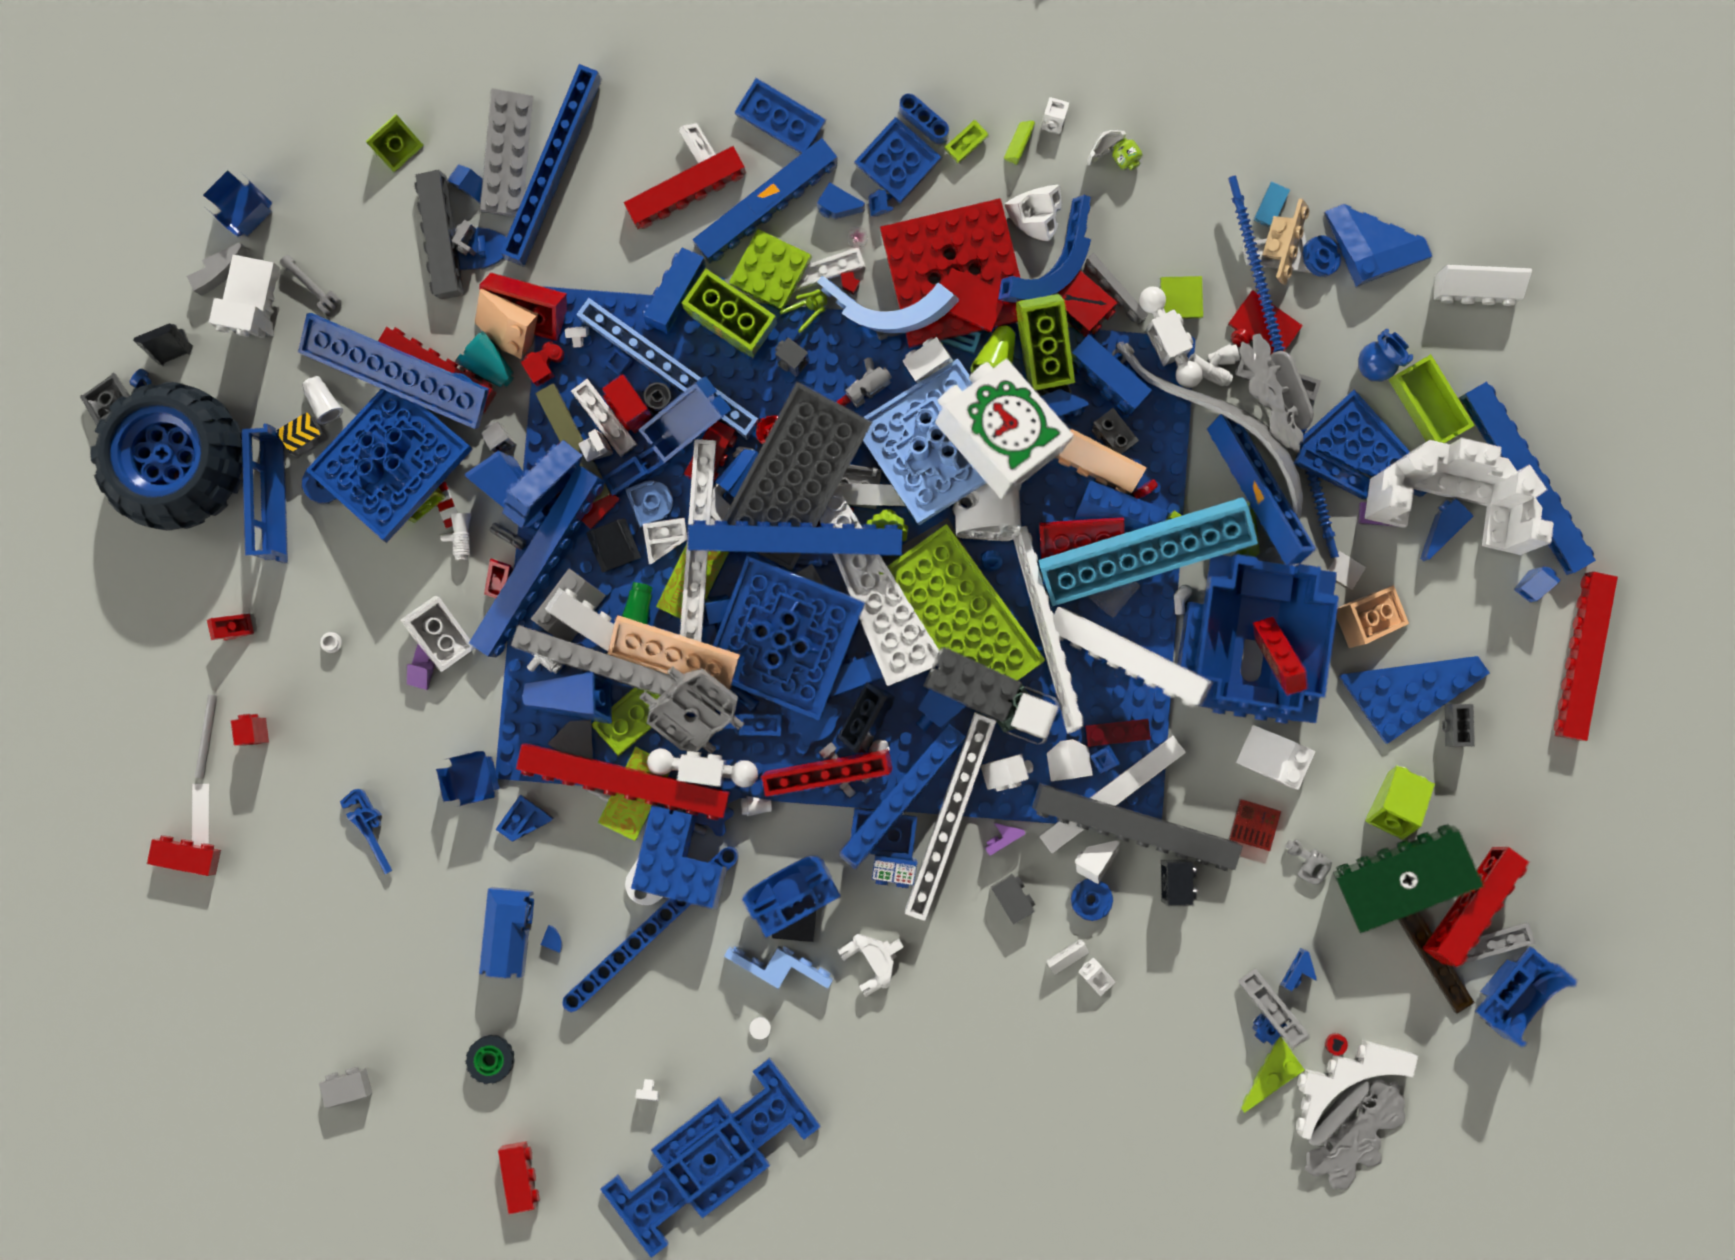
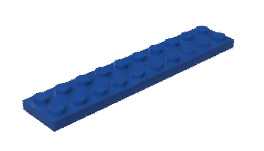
M313 313L306 314L298 353L471 428L477 429L480 427L489 388Z

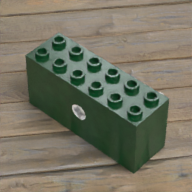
M1445 824L1439 826L1434 833H1421L1416 836V840L1411 842L1403 840L1397 843V847L1393 849L1383 848L1376 851L1377 855L1370 858L1368 855L1356 859L1357 863L1352 865L1345 863L1336 867L1337 870L1333 874L1360 934L1484 887L1459 829L1454 825Z

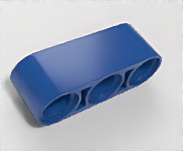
M910 93L904 94L900 98V114L933 143L938 145L944 144L948 139V124L915 95ZM905 103H911L914 107L911 109H906L903 105ZM926 116L929 118V121L921 122L919 118ZM941 129L945 133L943 135H936L934 131Z

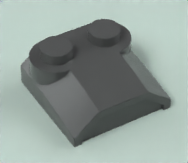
M113 372L108 378L81 395L80 398L97 426L100 419L105 420L111 413L110 406L117 399L123 396L127 398L130 395L118 376Z

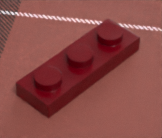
M1148 719L1085 726L1087 747L1151 740Z

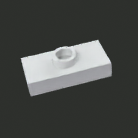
M697 123L683 125L679 129L680 134L698 163L716 155Z

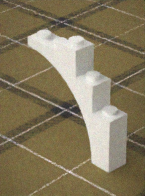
M1362 1040V1044L1357 1049L1358 1061L1333 1055L1327 1065L1328 1075L1304 1069L1303 1073L1299 1075L1297 1082L1299 1090L1306 1094V1097H1303L1301 1101V1109H1303L1301 1118L1299 1117L1296 1122L1297 1133L1302 1138L1311 1140L1314 1127L1327 1105L1340 1092L1361 1080L1379 1075L1413 1077L1418 1056L1412 1052Z

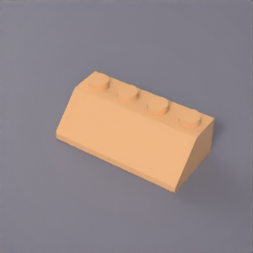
M1071 429L1070 431L1074 436L1062 453L1055 457L1059 459L1058 462L1065 467H1070L1071 465L1077 469L1079 474L1085 477L1090 475L1096 478L1095 482L1099 484L1109 485L1115 488L1114 490L1130 495L1145 472L1146 467Z

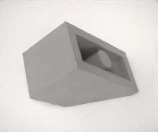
M498 421L486 425L481 433L488 447L494 453L497 451L505 453L516 445L506 429Z

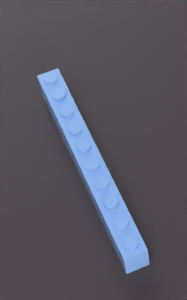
M590 298L587 299L576 314L582 322L681 393L702 379ZM717 390L715 395H721L732 409L720 420L748 440L756 429V424L759 423L758 418Z

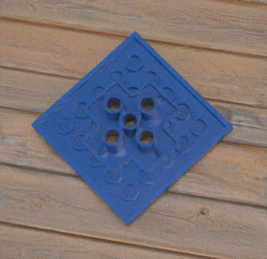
M380 389L306 471L387 543L473 449L425 407Z
M747 555L713 646L740 655L732 681L733 686L820 720L866 602ZM787 613L793 615L794 617V623L792 625L786 623L785 621V615ZM760 625L767 629L766 636H761L758 633ZM779 633L786 636L787 641L785 644L778 642L777 636ZM798 641L806 644L805 652H800L797 649ZM771 653H775L778 655V664H774L771 662Z

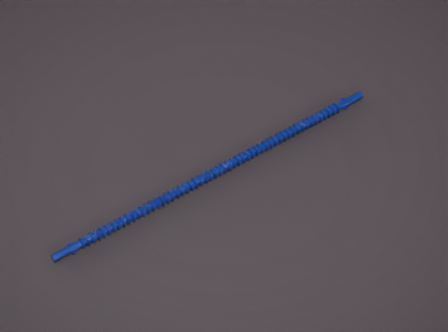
M1234 175L1228 178L1233 195L1231 199L1237 209L1235 213H1238L1236 218L1240 220L1238 222V225H1241L1239 230L1243 231L1241 236L1244 237L1243 242L1246 243L1244 248L1248 249L1246 251V254H1249L1247 259L1251 261L1249 265L1252 266L1251 271L1254 272L1252 277H1255L1254 283H1257L1255 288L1259 290L1257 292L1260 295L1258 300L1262 301L1260 306H1263L1261 311L1265 313L1263 317L1266 318L1265 323L1268 324L1266 329L1270 331L1268 335H1271L1269 340L1273 342L1271 344V347H1274L1272 352L1283 351L1285 347H1282L1284 342L1280 340L1282 335H1279L1281 330L1277 329L1279 324H1276L1277 318H1274L1276 312L1272 311L1274 309V306H1271L1273 301L1269 300L1271 295H1268L1269 289L1266 288L1268 283H1265L1266 277H1263L1265 272L1261 270L1263 268L1260 265L1262 260L1258 259L1260 254H1257V251L1259 249L1255 247L1257 243L1254 242L1255 236H1252L1254 231L1250 229L1252 225H1249L1251 220L1247 218L1249 216V213H1246L1248 208L1244 206L1245 198L1244 195H1241L1237 177ZM1307 428L1305 430H1301L1303 435L1305 434V431H1307ZM1307 471L1305 474L1309 475L1307 480H1310V484L1308 485L1312 487L1310 492H1313L1312 498H1315L1313 503L1317 505L1315 509H1318L1316 515L1320 516L1318 521H1321V524L1319 526L1323 528L1322 536L1323 539H1326L1330 558L1339 557L1334 540L1336 535L1330 525L1332 522L1329 521L1331 516L1327 515L1329 510H1326V507L1328 505L1324 503L1326 501V498H1323L1325 493L1321 492L1323 487L1319 485L1321 481H1318V476Z

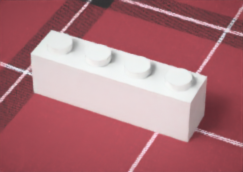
M559 588L545 609L608 651L614 624L610 622L612 618L602 611L600 614L593 610L595 606L586 600L583 602L577 600V594L568 588L565 591Z

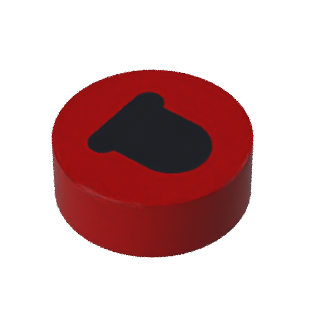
M1332 1033L1326 1038L1325 1047L1331 1054L1339 1056L1346 1052L1348 1042L1341 1034Z

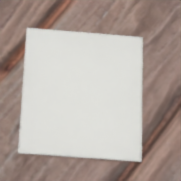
M1339 551V557L1334 559L1328 571L1337 572L1336 580L1353 590L1366 567Z

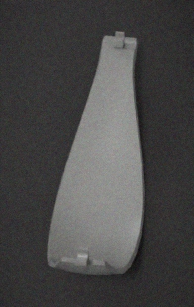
M1119 342L1116 345L1118 349H1115L1112 355L1121 353L1123 359L1120 362L1123 364L1127 360L1133 369L1147 382L1170 394L1223 414L1257 436L1277 460L1289 486L1293 500V511L1300 521L1303 507V492L1299 473L1289 451L1279 440L1271 435L1270 428L1253 414L1231 403L1175 385L1153 375L1138 362L1133 355L1134 350L1128 343ZM1269 546L1266 549V553L1276 551L1277 556L1272 561L1277 562L1281 558L1275 546Z

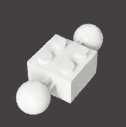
M1154 286L1144 289L1139 297L1140 306L1145 312L1153 314L1155 318L1151 320L1145 330L1162 365L1165 366L1176 361L1178 365L1175 375L1177 382L1185 388L1197 386L1202 380L1203 372L1197 363L1189 361L1187 354L1193 348V339L1183 328L1184 321L1182 316L1177 314L1175 309L1168 313L1165 312L1166 296L1163 290Z
M656 749L650 753L647 759L648 768L653 774L663 776L671 770L679 771L677 779L679 781L722 786L724 778H731L737 786L745 788L752 786L758 778V770L752 762L743 760L737 762L734 766L726 765L727 760H722V755L708 754V757H701V752L687 751V754L681 755V758H674L668 750Z

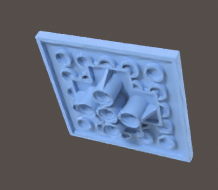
M958 358L864 416L872 424L863 442L918 525L987 483L935 424L942 410L941 405L938 403L939 398L954 385H957L964 391L973 384L969 380L970 375ZM925 419L931 420L927 424L921 423ZM936 435L942 436L940 440H933V437ZM918 446L925 447L922 451H915V448ZM950 451L953 455L946 457L944 453Z

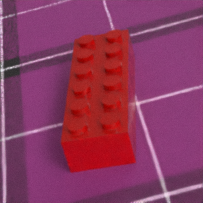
M1492 847L1477 868L1484 887L1458 896L1422 949L1444 965L1459 967V965L1464 964L1468 958L1467 953L1478 944L1482 931L1491 925L1493 915L1502 909L1504 899L1514 891L1516 881L1527 872L1526 867L1529 861L1510 847Z

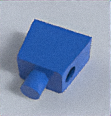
M929 689L917 708L924 715L916 724L923 731H926L932 723L941 728L966 706Z

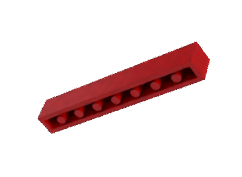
M1593 571L1585 573V576L1581 579L1580 586L1582 592L1577 600L1578 613L1573 621L1574 635L1569 642L1571 651L1565 663V668L1567 669L1566 678L1562 681L1561 688L1563 694L1558 702V719L1554 723L1555 736L1576 741H1588L1618 576Z

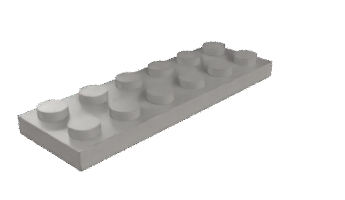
M491 89L480 212L515 217L525 190L533 96Z

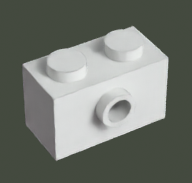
M937 337L926 340L923 343V347L917 351H910L905 356L906 358L902 360L917 383L953 362V359Z

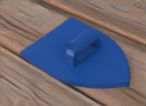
M476 228L477 230L468 243V246L476 253L473 256L469 253L464 255L458 251L460 270L486 268L501 261L504 257L500 252L506 237L488 228Z

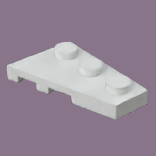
M1305 233L1299 239L1297 246L1298 254L1293 260L1292 271L1311 273L1307 269L1302 255L1303 247L1306 244ZM1267 238L1254 241L1257 243L1255 247L1259 249L1257 251V254H1260L1258 259L1262 260L1260 265L1266 268L1278 269L1281 260L1267 259L1262 256ZM1243 243L1242 249L1246 265H1249L1251 261L1247 259L1249 254H1246L1248 249L1244 248L1246 243Z

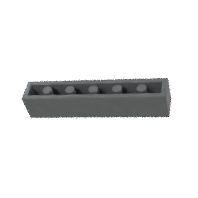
M439 169L415 174L416 182H414V187L419 196L417 207L422 216L420 227L425 236L423 247L428 256L426 267L431 276V282L429 283L431 293L439 299L464 295L458 251L456 250L457 246L452 242L455 230L446 175Z

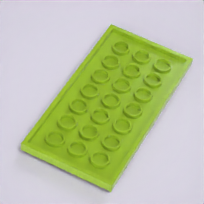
M947 524L887 566L939 650L941 647H945L1017 681L1045 661V658Z

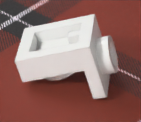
M1050 97L1041 129L1060 134L1069 102Z
M1094 958L1086 962L1079 970L1081 976L1100 996L1116 983Z

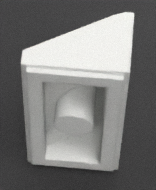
M1078 940L1047 960L1046 963L1055 975L1087 955L1089 951L1082 940Z

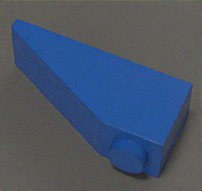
M1457 498L1450 501L1447 499L1438 507L1440 511L1434 516L1420 558L1422 561L1431 559L1474 516Z

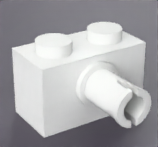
M1022 754L980 765L987 790L996 788L997 792L1021 786V781L1029 779L1027 773L1033 771V764L1029 760L1023 761Z

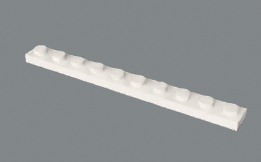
M695 439L688 524H693V520H706V525H710L716 454L715 440ZM687 535L680 636L702 642L708 551L688 550Z
M1023 526L1013 539L1065 727L1067 733L1075 732L1083 726V717L1078 711L1076 704L1077 696L1072 689L1071 675L1067 671L1065 664L1066 657L1060 647V635L1055 629L1054 614L1050 611L1048 593L1044 590L1043 575L1039 572L1037 554L1033 551L1032 536L1028 533L1027 526Z

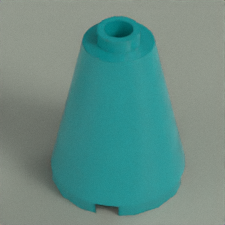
M483 331L471 340L465 347L464 354L460 353L455 360L458 365L500 388L503 385L507 387L514 380L512 376L513 370Z

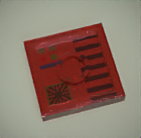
M1239 799L1228 839L1270 851L1281 811Z

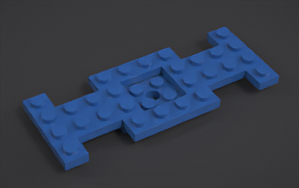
M770 1057L752 1071L764 1087L758 1094L733 1113L719 1096L651 1149L663 1166L632 1191H630L619 1174L600 1188L651 1258L669 1244L657 1226L685 1204L691 1203L700 1217L704 1218L770 1167V1163L759 1150V1147L790 1123L803 1140L821 1127L820 1123ZM706 1154H713L716 1162L709 1165L704 1161V1156Z

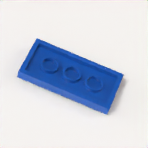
M755 78L735 110V115L800 154L811 147L826 123L825 118L758 78Z

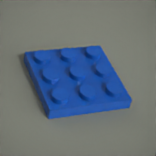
M895 116L854 161V164L901 204L941 160V156Z

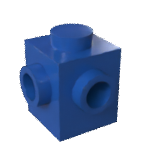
M1260 1014L1255 1018L1252 1028L1257 1033L1254 1036L1263 1044L1267 1041L1273 1045L1281 1035L1264 1014ZM1286 1023L1281 1025V1027L1283 1028L1287 1026Z

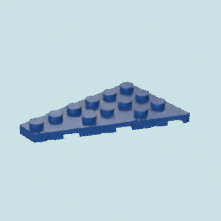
M1355 389L1303 435V442L1299 444H1305L1344 465L1372 477L1410 452ZM1413 489V495L1422 497L1427 493Z
M1478 656L1347 673L1341 674L1338 677L1385 744H1388L1490 674L1481 659Z

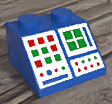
M875 855L872 880H876L875 884L888 885V882L896 883V887L909 888V885H914L917 859Z

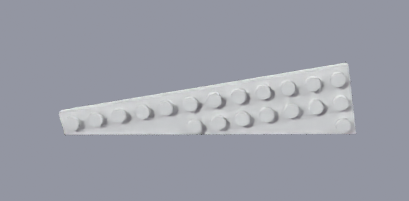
M837 488L819 520L820 523H834V528H842V524H855V528H862L847 501ZM833 554L850 596L866 602L860 616V621L887 687L936 667L933 663L939 649L914 612V609L896 583L881 556L873 554Z

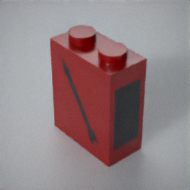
M1081 270L1067 286L1057 293L1065 301L1067 322L1085 337L1091 334L1095 335L1102 328L1101 323L1105 319L1109 321L1116 313L1115 307L1117 302Z

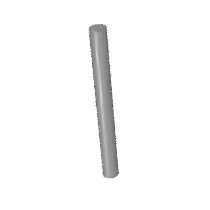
M208 694L195 772L196 778H204L216 695Z

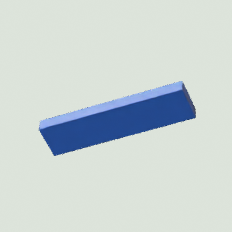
M1305 444L1300 445V451L1297 453L1294 461L1296 466L1361 499H1367L1371 478Z

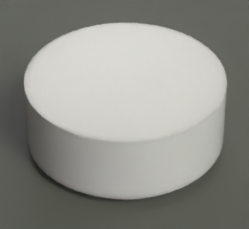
M757 1017L751 1022L749 1030L754 1038L764 1039L769 1035L771 1025L766 1018Z

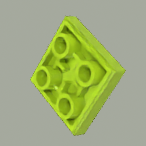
M1202 276L1160 277V289L1163 290L1166 296V304L1164 306L1166 313L1175 309L1176 313L1180 314L1183 319L1203 318Z

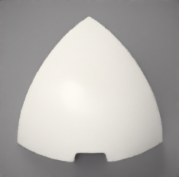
M1051 185L1037 188L1006 202L1004 205L1013 223L1028 236L1038 240L1049 241L1058 227L1056 212L1061 210L1060 186Z

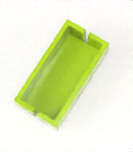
M1431 354L1389 379L1390 384L1426 442L1433 440L1446 443L1475 426Z

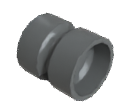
M660 382L650 384L644 392V400L647 406L656 414L674 401L669 388Z

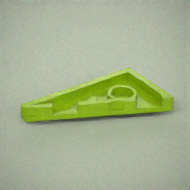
M1281 1036L1276 1040L1270 1054H1267L1265 1063L1259 1069L1250 1092L1246 1094L1241 1109L1244 1113L1304 1071V1068Z

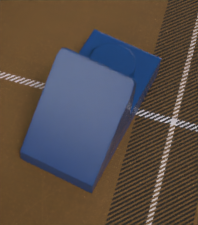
M1302 948L1298 951L1280 985L1290 991H1293L1294 988L1296 989L1300 985L1302 973L1317 981L1310 953Z

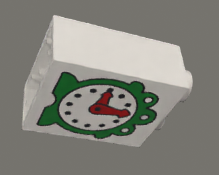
M1007 359L995 368L988 362L982 364L971 374L969 380L973 384L964 391L957 385L948 389L938 400L942 410L935 421V424L1001 499L1062 453L1074 436Z

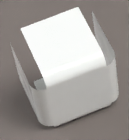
M1025 686V689L1053 699L1056 704L1055 706L1023 693L1011 725L1017 727L1015 729L1043 739L1039 743L1042 744L1048 737L1059 708V701L1052 696Z

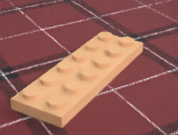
M617 616L607 654L666 674L672 666L682 674L704 669L729 690L740 656L739 654L621 616Z

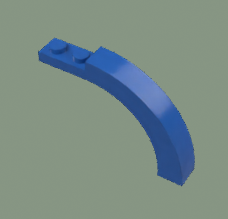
M1082 195L1072 199L1064 248L1054 267L1039 279L1030 280L1015 276L1002 279L998 300L1016 303L1017 301L1053 295L1074 279L1081 269L1090 247L1091 239L1086 238L1085 233L1087 231V218L1090 212L1091 197Z

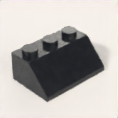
M866 682L838 738L853 752L866 753L873 743L875 734L882 726L884 717L888 710L891 709L895 697L888 691Z

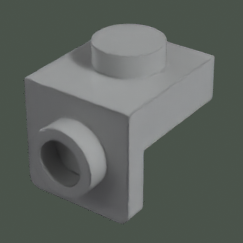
M466 220L457 226L452 242L457 246L456 250L464 255L469 253L474 256L476 252L468 246V243L477 229Z

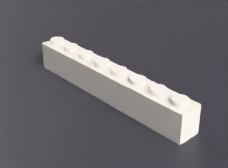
M1057 607L1054 613V625L1061 641L1065 638L1071 641L1070 645L1079 650L1083 647L1089 650L1088 654L1096 659L1102 657L1108 660L1106 664L1116 669L1119 666L1126 669L1125 673L1131 677L1137 678L1140 676L1144 678L1145 684L1153 688L1159 686L1164 689L1163 693L1173 698L1175 695L1183 698L1182 702L1190 707H1194V705L1202 706L1213 682L1066 608Z

